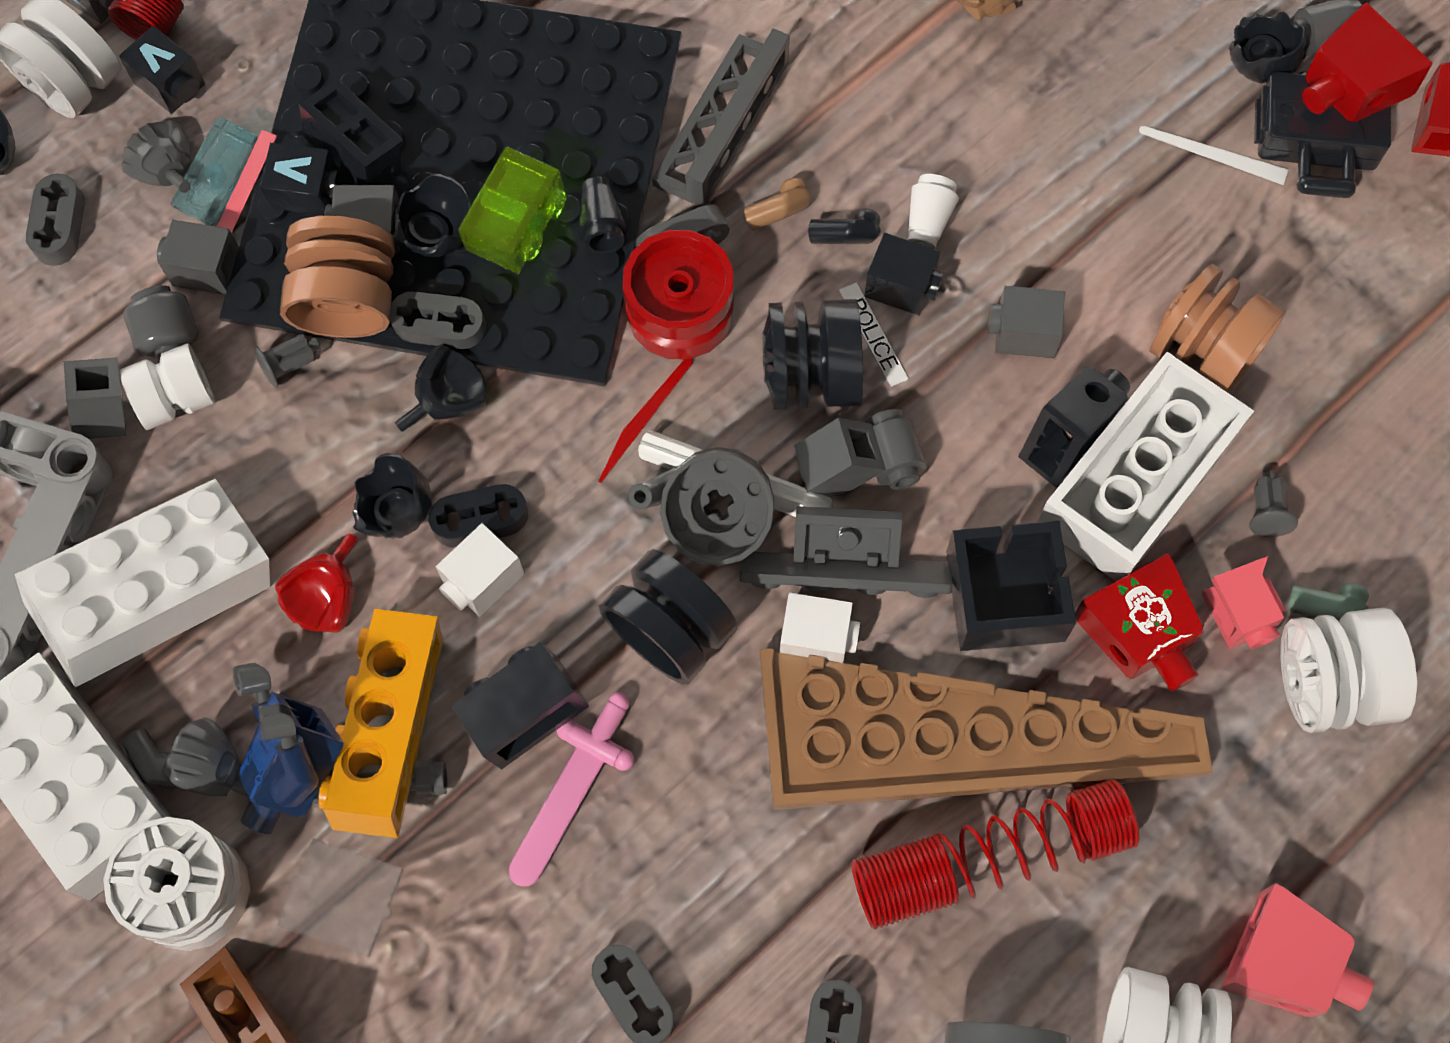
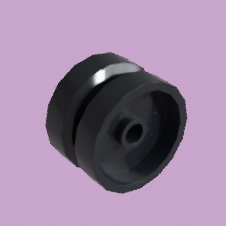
M652 549L647 551L631 569L635 588L626 585L616 586L599 605V610L608 625L640 657L668 678L682 685H689L706 665L702 647L710 649L721 648L737 629V621L731 610L703 580L666 553Z

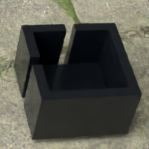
M1060 521L1011 525L1003 545L1004 553L996 554L1002 538L1001 526L952 531L946 555L948 567L952 574V598L960 651L1066 642L1076 625L1069 577H1062L1067 563ZM1048 587H1053L1049 594Z

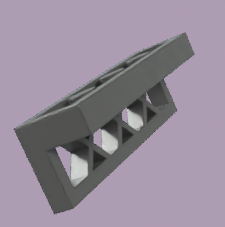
M772 28L764 44L738 34L652 178L654 187L699 207L707 204L789 64V34ZM746 53L755 57L746 74L740 75L736 64L741 55ZM736 89L726 108L719 111L715 102L717 95ZM715 125L704 145L697 148L693 138L695 132L699 129ZM689 145L690 150L685 151L686 147ZM693 162L685 175L686 184L669 177L675 166Z

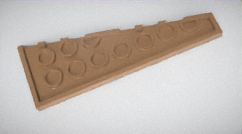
M772 648L760 649L773 810L1089 786L1110 779H1115L1119 783L1205 777L1213 772L1204 718L1144 708L1139 710L1101 705L1100 701L1089 699L1076 701L1046 696L1045 692L1029 690L1026 693L995 688V684L921 672H917V675L878 669V665L860 663L859 666L828 661L822 656L809 655V657L774 652Z

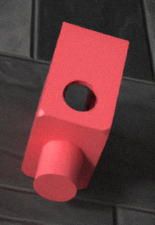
M1275 883L1259 893L1220 988L1239 996L1312 1018L1326 1014L1333 998L1361 1011L1371 996L1374 980L1346 966L1355 945V939L1352 935L1290 891Z

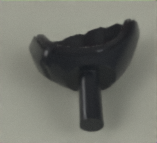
M438 345L433 348L421 363L416 374L415 396L419 404L398 419L395 424L401 432H404L427 413L434 420L461 417L480 410L486 405L485 396L488 392L481 370L466 356L452 350L447 345Z

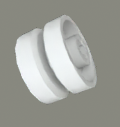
M30 0L21 9V18L24 25L7 23L0 30V61L39 100L63 116L75 119L91 102L92 95L89 87L104 89L120 73V63L102 37L74 10L60 0Z

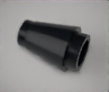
M599 176L589 178L582 184L583 192L578 236L588 251L595 254L612 253L623 246L624 238L628 233V227L612 189L611 181Z

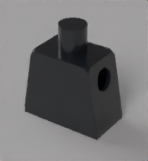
M1086 367L1042 408L1018 457L1054 487L1058 488L1129 400L1127 393L1130 391L1128 379L1115 369H1108L1102 375L1095 368ZM1063 429L1073 436L1070 440L1064 436Z

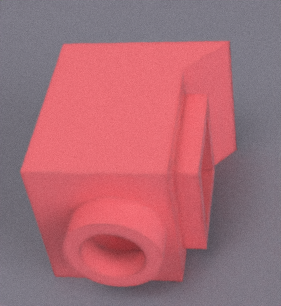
M1268 556L1214 576L1212 578L1214 586L1203 590L1201 593L1229 649L1245 643L1248 644L1250 649H1256L1280 637L1276 627L1284 619L1283 613L1286 610L1269 577L1265 579L1263 577Z

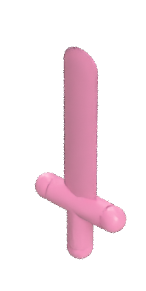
M616 692L610 696L592 730L575 723L573 720H570L557 730V735L562 740L567 741L576 748L509 865V876L516 885L522 887L530 886L539 879L603 763L605 762L621 771L629 770L633 766L634 756L632 752L610 741L624 717L625 711L629 708L630 701L626 694Z

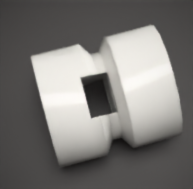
M189 343L161 353L160 363L154 364L146 359L120 369V377L126 395L145 430H150L175 420L176 410L182 409L186 413L191 414L215 404L208 379Z

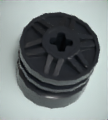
M857 299L823 300L819 311L818 324H808L803 302H794L793 325H784L782 302L769 303L768 316L762 332L764 382L772 397L773 410L787 409V386H796L798 408L808 407L811 385H821L826 407L860 406L863 396V351Z

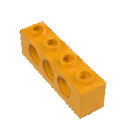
M374 609L370 627H363L360 631L357 656L358 659H361L358 674L357 676L351 675L349 677L345 690V706L349 710L345 725H337L335 729L343 740L344 745L336 758L332 776H327L322 781L319 791V808L324 810L332 830L391 838L399 837L443 645V636L438 616ZM388 668H404L398 675L392 677L381 676ZM377 716H392V719L383 726H369V723ZM372 764L381 766L380 770L369 778L356 777L358 771L364 766Z

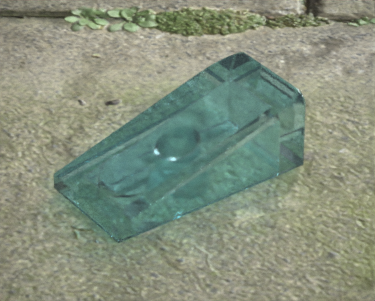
M219 117L208 132L184 177L190 183V190L186 193L177 190L171 201L172 207L206 225L213 226L224 212L258 137L254 133Z

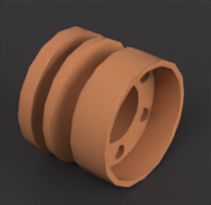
M315 216L300 219L291 224L287 232L286 246L288 250L284 262L290 273L285 276L282 284L280 315L284 321L299 330L336 338L365 337L386 330L390 323L392 291L386 282L390 280L393 274L394 266L391 260L395 254V241L392 235L373 223L344 216Z
M1211 263L1194 281L1188 283L1171 303L1160 321L1158 333L1152 342L1149 352L1161 359L1166 352H1170L1178 343L1181 346L1174 357L1187 364L1195 355L1203 361L1197 372L1230 394L1271 339L1286 315V311L1259 293L1252 296L1240 309L1233 306L1232 303L1238 293L1240 281L1233 277L1218 294L1213 293L1222 277L1223 270Z

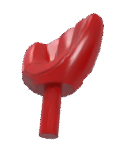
M348 533L332 555L321 553L296 565L278 579L275 584V590L278 594L277 601L280 608L293 623H297L301 628L312 632L338 633L344 629L351 612L354 586L352 585L353 581L350 572L343 564V561L358 543L356 536Z

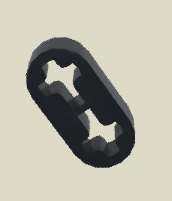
M498 484L439 499L430 509L428 522L435 538L442 545L457 547L481 523L497 538L519 532L528 520V507L522 492L516 487L508 484ZM501 501H508L509 506L513 508L510 510V518L506 520H501L498 513H494L498 511V503ZM452 512H457L460 519H462L459 521V529L456 531H449L448 526L445 524L448 522V514Z

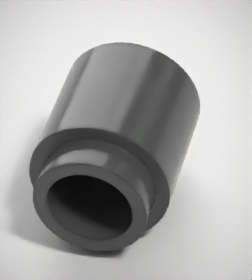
M1332 0L1298 9L1292 22L1297 27L1302 25L1306 29L1307 38L1303 54L1306 56L1316 54L1321 45L1362 4L1357 0Z
M898 409L885 410L868 418L865 423H870L873 426L886 471L876 476L878 483L890 485L891 489L894 490L904 489L916 484L920 480L919 475L927 468V464L912 421L905 418L903 412Z

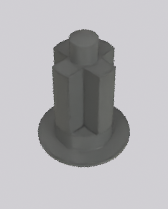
M301 334L263 353L256 346L255 355L267 380L274 387H278L276 378L315 361L313 352L321 348L320 342L315 337L306 341L304 335Z
M1274 472L1263 473L1262 477L1257 479L1258 485L1254 486L1257 515L1251 519L1249 527L1253 533L1263 537H1279L1289 534L1297 528L1298 519L1288 511L1285 480L1282 477L1276 478Z

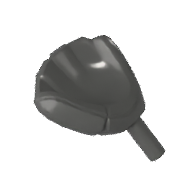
M171 120L147 123L138 129V133L132 134L122 154L124 160L121 164L122 171L131 178L149 185L165 187L174 185L182 193L188 192L190 190V183L182 175L190 163L191 148L181 126Z
M205 717L189 722L180 730L179 735L175 737L171 747L169 765L172 771L170 781L182 789L202 795L227 796L230 789L248 797L240 778L237 777L241 765L236 749L221 727L213 720Z

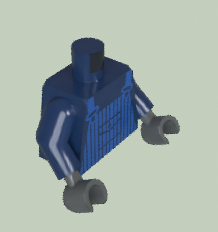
M248 663L235 666L232 670L237 694L243 696L255 693L256 701L251 706L259 723L239 772V778L250 799L241 818V823L253 831L271 834L281 812L295 817L306 815L320 789L322 781L326 779L338 757L344 742L321 708L275 692L270 694L271 676L269 672L259 664Z

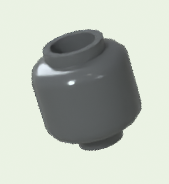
M160 285L140 290L131 296L132 302L125 308L123 315L137 354L145 357H156L157 362L160 363L161 353L187 343L191 345L197 340L198 329L185 295L171 291L169 286Z

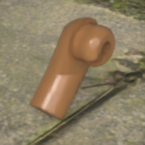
M800 178L787 179L780 187V194L744 207V215L752 231L805 210L811 199L810 191L806 189L805 182Z

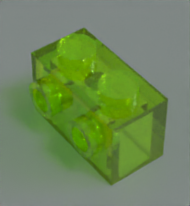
M506 146L458 229L466 250L519 274L526 260L532 261L537 256L543 242L542 232L550 218L555 220L565 205L567 194L564 190L560 171Z

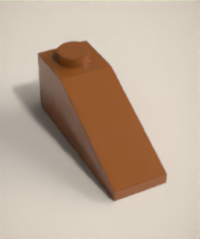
M225 946L179 984L214 1043H300L231 951Z

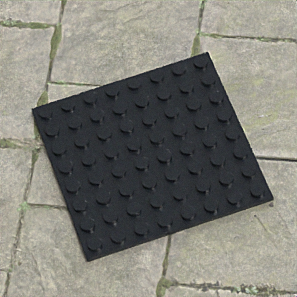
M308 0L271 134L277 136L274 143L315 148L304 138L299 104L338 78L404 141V146L400 148L401 167L398 174L393 176L385 168L379 175L380 185H394L400 199L404 191L408 192L414 189L426 177L433 174H441L451 177L461 184L471 200L472 217L470 229L461 245L454 252L437 258L426 257L403 249L400 252H395L391 260L394 266L393 274L390 280L386 282L392 291L391 303L397 296L405 292H422L473 300L480 307L486 321L484 338L471 348H451L452 350L466 356L475 365L605 387L624 303L623 268L631 252L636 248L635 244L642 221L682 32L484 0ZM264 163L258 177L219 318L224 322L427 356L437 346L411 343L401 339L396 334L391 322L386 330L375 335L358 338H336L299 330L284 321L280 315L282 284L285 276L290 273L284 264L285 255L288 250L286 246L288 229L291 224L300 219L323 215L273 209L259 188L265 166ZM343 175V185H354ZM592 177H605L611 181L612 189L628 227V233L624 238L623 246L619 250L608 254H595L588 251L578 236L583 192L582 184ZM413 308L410 316H402L408 327L413 326L415 319H426L418 308ZM462 314L459 322H450L454 325L457 333L463 332L465 325H473L468 314Z

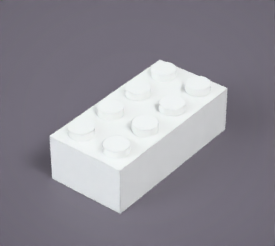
M1166 352L1048 499L1037 523L1060 521L1064 545L1115 582L1136 569L1238 437L1254 410L1169 352Z
M216 479L14 574L24 606L74 687L270 588L269 558Z
M38 652L0 680V799L66 891L90 901L104 890L103 879L109 857L123 837L144 822L171 817V815L150 787L141 780L133 764L59 667Z

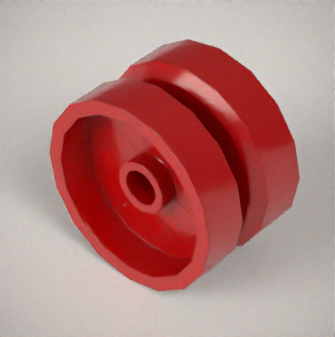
M667 230L648 237L631 252L623 268V294L628 324L634 338L649 352L667 359H692L711 352L726 338L733 323V268L726 252L710 237L691 230Z

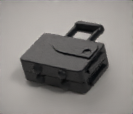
M1272 72L1261 89L1259 99L1255 102L1254 144H1258V156L1264 160L1298 163V181L1296 186L1297 190L1302 194L1350 198L1356 192L1355 169L1375 170L1391 146V106L1357 122L1348 121L1334 106L1321 114H1315L1306 107L1302 97L1304 89L1310 86L1305 77L1307 72ZM1311 164L1342 167V178L1311 175Z

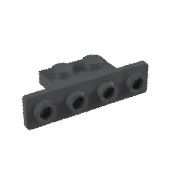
M796 506L794 554L752 552L741 561L740 582L751 583L753 586L762 589H773L780 585L804 586L806 589L815 592H825L833 588H849L869 595H878L885 591H903L917 597L930 598L938 594L952 593L953 585L952 574L947 562L899 560L902 512Z

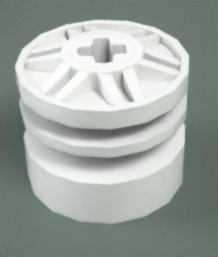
M1375 608L1345 613L1339 622L1334 616L1319 615L1314 620L1305 617L1290 619L1284 626L1280 650L1282 680L1293 716L1304 731L1309 733L1325 732L1330 727L1337 730L1347 729L1354 723L1355 718L1363 725L1372 726L1403 722L1411 716L1416 703L1417 693L1415 658L1407 632L1401 620L1391 609Z
M173 817L144 822L125 835L110 855L103 879L106 904L119 924L134 934L166 948L185 951L212 946L228 935L245 913L250 893L247 867L234 848L193 821ZM167 874L178 876L174 887L162 884Z
M1126 967L1120 973L1111 996L1102 1043H1231V1000L1227 992L1213 988L1207 989L1201 996V991L1197 984L1184 983L1171 1006L1169 984L1165 976Z

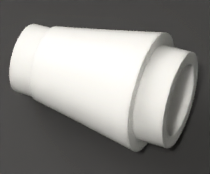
M924 174L919 177L918 183L912 186L908 229L909 241L936 249L937 242L959 200L956 194L957 185L954 181L941 175Z

